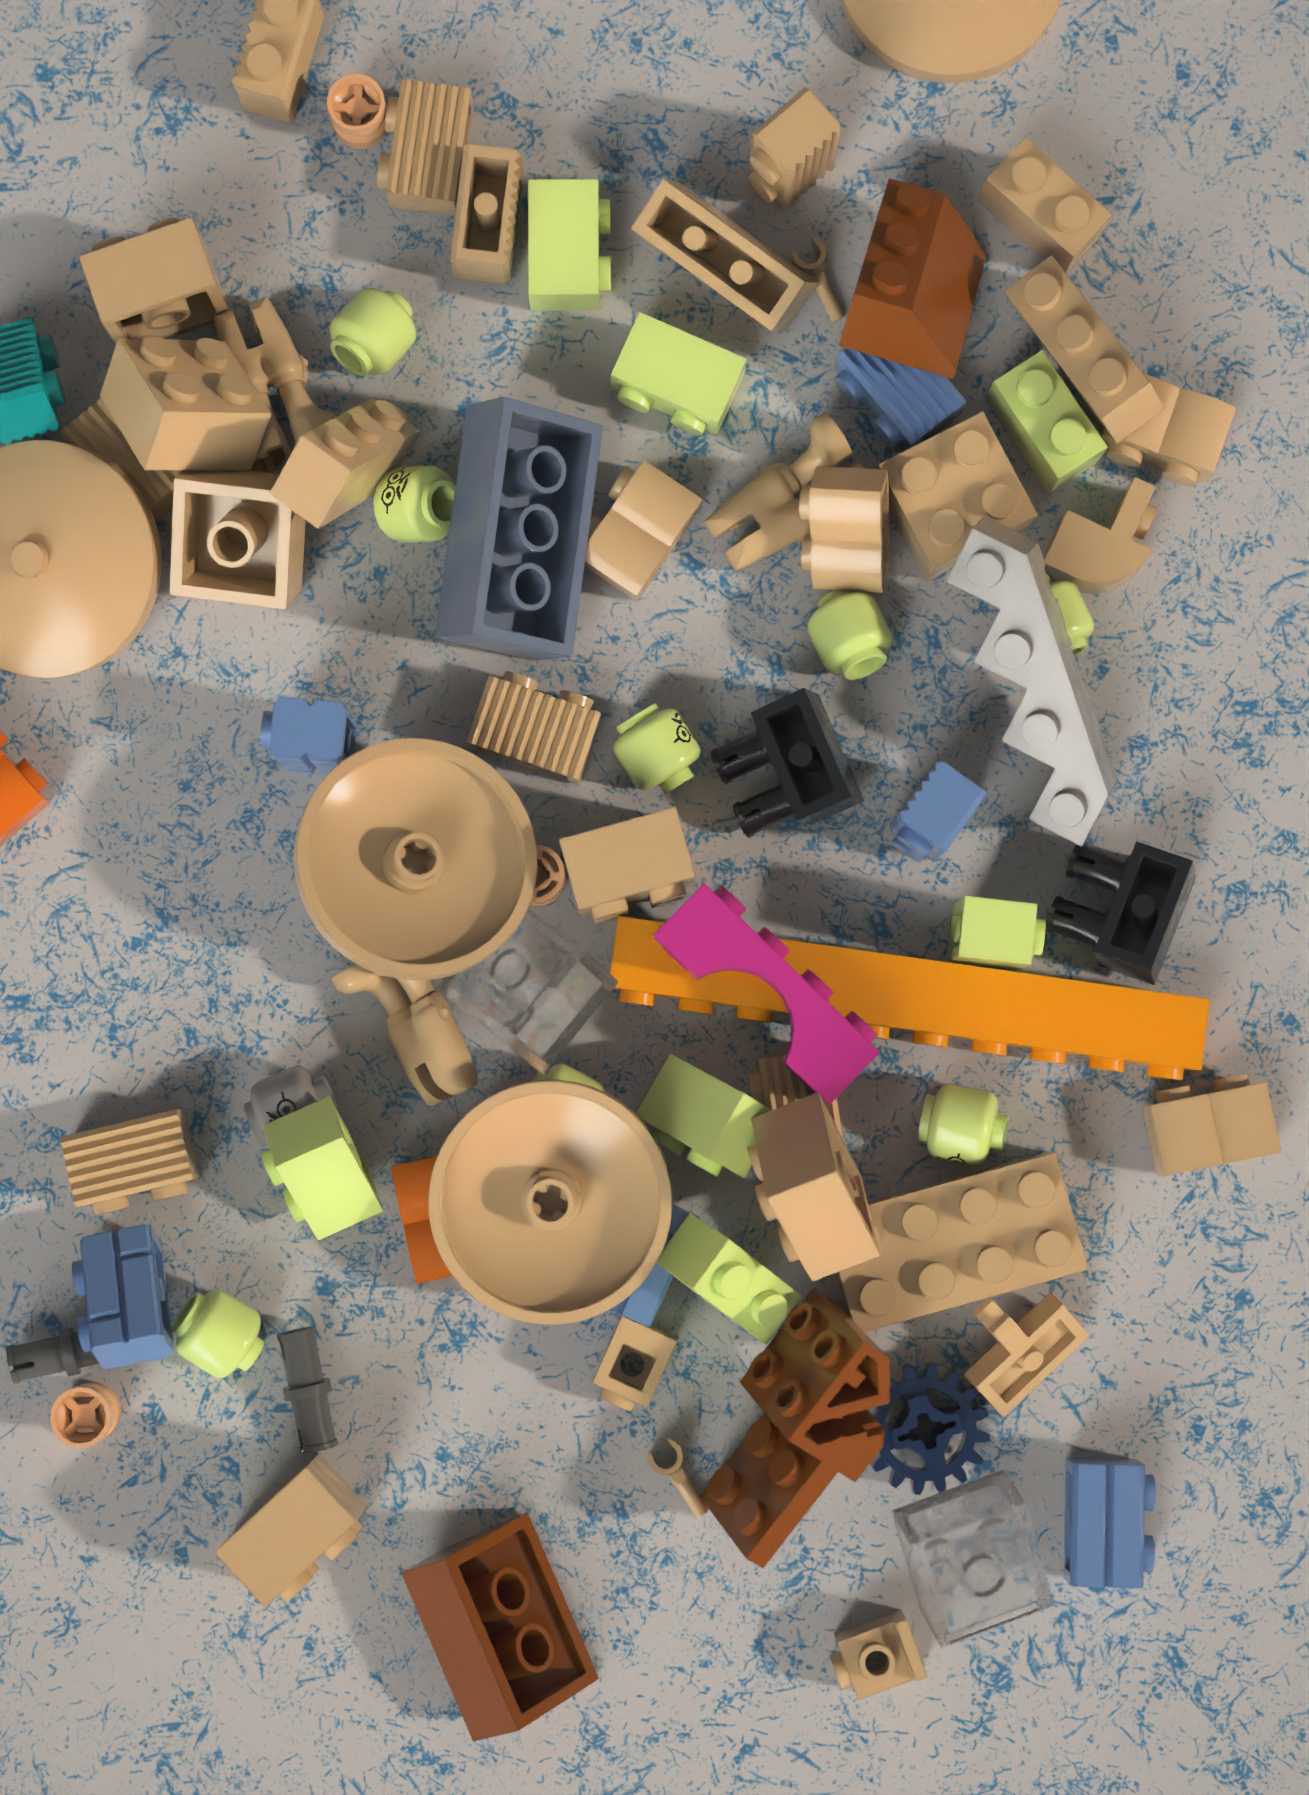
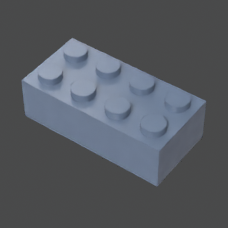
M508 397L495 398L466 406L435 638L533 661L572 657L603 425Z

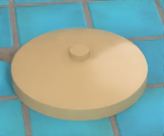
M840 0L848 23L867 49L890 67L909 76L926 81L963 83L997 74L1027 55L1048 30L1060 0Z
M51 440L21 441L0 448V668L18 675L35 678L72 676L98 668L120 654L136 638L148 620L156 602L162 572V553L159 533L151 509L136 484L124 471L112 461L88 448L72 443Z
M405 738L380 742L366 747L342 761L324 778L307 803L299 822L294 846V869L299 894L308 915L322 936L337 951L357 965L377 974L403 980H431L452 976L475 966L494 953L516 930L528 909L534 892L537 876V847L532 824L525 807L516 792L498 771L481 758L458 746L431 739Z
M537 1080L517 1084L493 1094L469 1111L448 1135L440 1149L430 1179L428 1195L430 1226L434 1241L442 1260L456 1281L472 1297L491 1310L511 1319L540 1325H561L587 1320L605 1313L629 1297L644 1282L657 1263L666 1243L672 1215V1186L667 1163L659 1144L645 1123L629 1107L608 1093L589 1085L565 1080Z

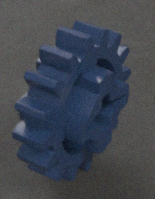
M927 1362L923 1375L920 1376L916 1375V1372L909 1363L903 1364V1379L896 1382L890 1377V1403L877 1406L874 1414H872L884 1428V1444L870 1465L875 1472L890 1466L892 1470L888 1482L895 1488L906 1477L910 1479L914 1495H921L925 1481H932L936 1490L942 1494L946 1492L945 1477L952 1474L961 1483H965L968 1479L962 1468L963 1464L969 1461L973 1464L981 1465L983 1462L982 1457L973 1448L975 1442L983 1443L990 1441V1434L976 1427V1422L989 1416L988 1410L980 1406L971 1407L970 1402L978 1393V1390L973 1385L963 1387L961 1390L956 1389L960 1377L957 1371L951 1369L943 1379L938 1378L937 1365L934 1362ZM925 1388L936 1389L947 1394L955 1401L957 1406L953 1408L951 1406L942 1409L930 1403ZM903 1396L905 1406L896 1421L887 1423L885 1426L886 1417L891 1406L899 1397ZM925 1413L932 1422H942L939 1423L938 1427L930 1430L931 1440L924 1443L916 1434L907 1435L910 1429L918 1426L917 1416ZM963 1433L958 1448L946 1460L944 1450L951 1437ZM904 1448L912 1450L919 1455L923 1468L903 1463L890 1450H901Z

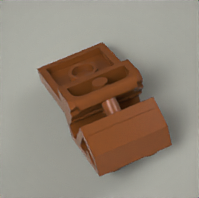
M812 1288L803 1301L791 1310L786 1323L765 1350L753 1359L748 1372L741 1379V1385L765 1413L760 1420L750 1427L743 1442L725 1465L715 1472L708 1487L700 1496L744 1557L761 1568L766 1566L836 1474L839 1472L856 1482L884 1444V1428L867 1409L890 1403L889 1358L836 1302L815 1288Z

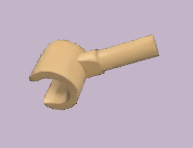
M812 238V248L818 260L814 263L801 261L794 247L792 250V264L818 282L814 290L817 291L831 322L834 323L845 316L825 274L827 267L826 247L821 240Z
M667 1439L676 1450V1463L671 1468L663 1469L658 1465L654 1454L649 1450V1465L655 1472L661 1475H668L694 1516L700 1518L708 1512V1508L689 1480V1475L683 1467L685 1452L679 1443Z

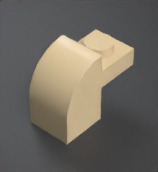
M1134 477L1125 489L1107 528L1067 510L1059 521L1043 555L1046 564L1044 569L1046 575L1050 576L1051 581H1071L1075 583L1080 593L1088 594L1110 591L1127 582L1147 561L1153 551L1152 548L1136 542L1132 538L1134 536L1143 540L1155 517L1158 508L1150 505L1149 501L1156 486Z

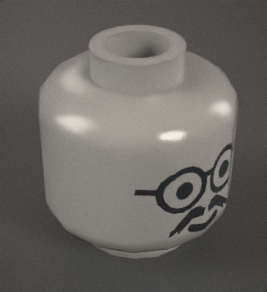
M296 1065L254 1084L250 1093L251 1101L244 1104V1110L253 1134L259 1144L264 1147L268 1145L263 1125L330 1096L336 1109L338 1106L334 1093L324 1075L314 1079L306 1068Z

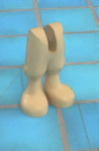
M264 297L248 303L255 320L253 321L256 336L260 335L263 344L247 349L244 342L247 336L242 327L238 326L232 309L214 315L213 322L217 340L226 342L272 413L251 469L271 473L285 466L292 450L274 414L269 399L270 387H274L282 398L296 444L301 435L337 416L319 409L309 397L304 388L308 381V360L303 358L301 354H298L273 304L268 297Z
M827 412L812 420L809 428L810 444L797 460L788 467L784 464L762 467L755 480L733 495L703 522L714 540L744 526L743 523L752 517L756 519L760 529L751 535L750 533L745 535L724 554L735 572L770 557L797 541L801 543L803 542L804 535H810L809 520H800L799 499H795V495L801 491L802 484H808L812 481L816 466L839 467L853 458L852 450L845 436ZM855 462L854 464L850 465V466L847 467V468H864V467L862 466L861 463Z
M357 964L331 977L335 988L340 993L352 994L366 991L372 993L381 1002L389 1015L386 1018L387 1036L397 1053L406 1076L427 1106H437L451 1099L454 1095L461 1094L476 1086L478 1083L477 1071L454 1019L449 1002L438 990L434 991L431 980L391 978L374 973Z

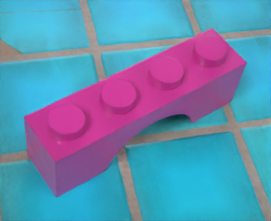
M703 883L653 935V939L695 980L721 971H740L754 975L768 983L783 1000L790 1019V1043L782 1064L813 1094L819 1092L825 1105H830L880 1053L871 1044L877 1037V1034L852 1010L843 1017L827 1001L834 994L833 991L810 969L807 968L802 975L796 972L784 960V957L790 950L770 930L763 927L756 933L740 918L746 911V908L725 887L720 885L713 892Z

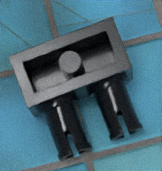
M802 688L751 712L756 725L755 732L710 751L712 762L714 764L719 762L721 765L716 768V771L725 784H729L732 780L768 763H772L776 771L779 785L742 802L738 801L733 804L735 816H742L745 819L738 823L748 838L793 816L797 822L813 825L864 801L819 694L806 688Z
M1137 841L1127 859L1087 846L1085 843L1082 847L1076 844L1072 851L1076 856L1075 859L1071 857L1069 859L1066 877L1076 878L1115 892L1111 908L1106 913L1057 895L1051 905L1055 909L1054 913L1049 912L1047 915L1045 931L1055 932L1094 946L1093 952L1099 966L1155 986L1196 879L1193 860Z

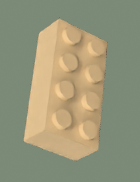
M1043 1152L868 1201L881 1256L836 1272V1277L846 1313L864 1332L1086 1271L1089 1270L1057 1155L1055 1152Z

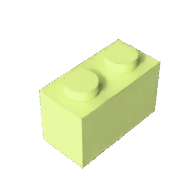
M528 179V295L531 311L600 310V292H611V256H599V235H611L610 199H599L598 179Z
M639 312L611 373V390L618 392L617 399L632 409L648 413L652 407L672 416L670 422L682 431L696 436H702L703 432L706 431L717 436L745 374L747 359Z
M1043 350L993 381L985 397V400L1048 494L1095 465L1108 448Z
M964 896L952 904L946 962L1013 971L1031 965L1034 955L1041 956L1045 941L1046 922L1043 919H1036L1038 904Z
M669 1054L636 1115L641 1120L655 1127L652 1134L657 1143L680 1156L686 1146L692 1148L686 1159L718 1177L722 1168L725 1167L745 1179L753 1166L747 1147L756 1143L751 1118L769 1112L771 1109L734 1087Z
M330 1096L263 1125L269 1145V1150L261 1153L266 1171L274 1186L285 1183L287 1188L283 1190V1195L292 1217L296 1223L306 1219L317 1240L384 1212L371 1171Z
M691 1213L665 1246L657 1261L659 1266L766 1345L802 1297L733 1241Z

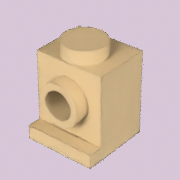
M621 1315L593 1378L594 1384L603 1387L599 1397L628 1411H632L635 1402L648 1408L675 1348L677 1337L652 1325L647 1327ZM628 1353H637L644 1360V1367L637 1374H628L621 1367V1360Z
M901 1609L834 1634L840 1651L830 1654L829 1657L841 1690L853 1686L858 1701L909 1681L916 1680L917 1682L928 1677L907 1619ZM873 1651H881L887 1655L885 1667L875 1671L868 1669L865 1666L866 1657Z

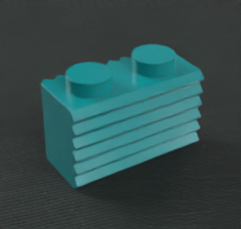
M33 317L0 326V445L2 442L10 445L13 439L21 442L25 436L33 439L36 433L45 435L47 430L56 432L59 427L56 407L66 404L64 389L56 371L61 365L55 343L50 333L40 335Z

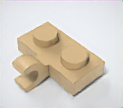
M1051 1292L1017 1324L989 1297L972 1314L998 1342L964 1376L1004 1418L1089 1337V1334Z

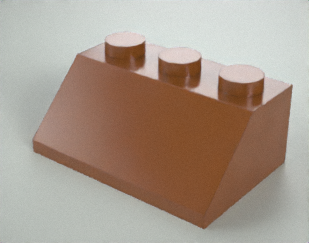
M891 178L888 179L839 346L951 379L954 378L987 253L945 194L925 189L920 185L908 184Z
M528 1512L448 1546L401 1572L473 1742L517 1732L599 1679Z

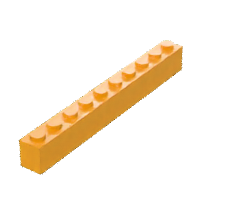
M618 916L608 988L609 990L620 991L619 1002L654 1007L655 996L679 999L677 1010L706 1015L713 1014L714 1004L736 1007L737 1019L771 1023L772 1013L788 1015L786 1006L778 993L768 983L754 975L740 971H721L695 980L653 939V935L665 922ZM779 939L790 950L784 957V960L800 975L807 968L816 974L834 993L827 1001L843 1017L851 1010L855 1012L877 1034L876 1039L889 1040L890 1029L913 1032L912 1043L947 1048L948 1039L957 1038L971 1040V1052L1006 1056L1007 1046L1031 1049L1029 1060L1065 1064L1066 1054L1089 1057L1088 1068L1124 1073L1125 1062L1148 1065V1077L1183 1081L1184 1071H1199L1202 1068L1210 999Z

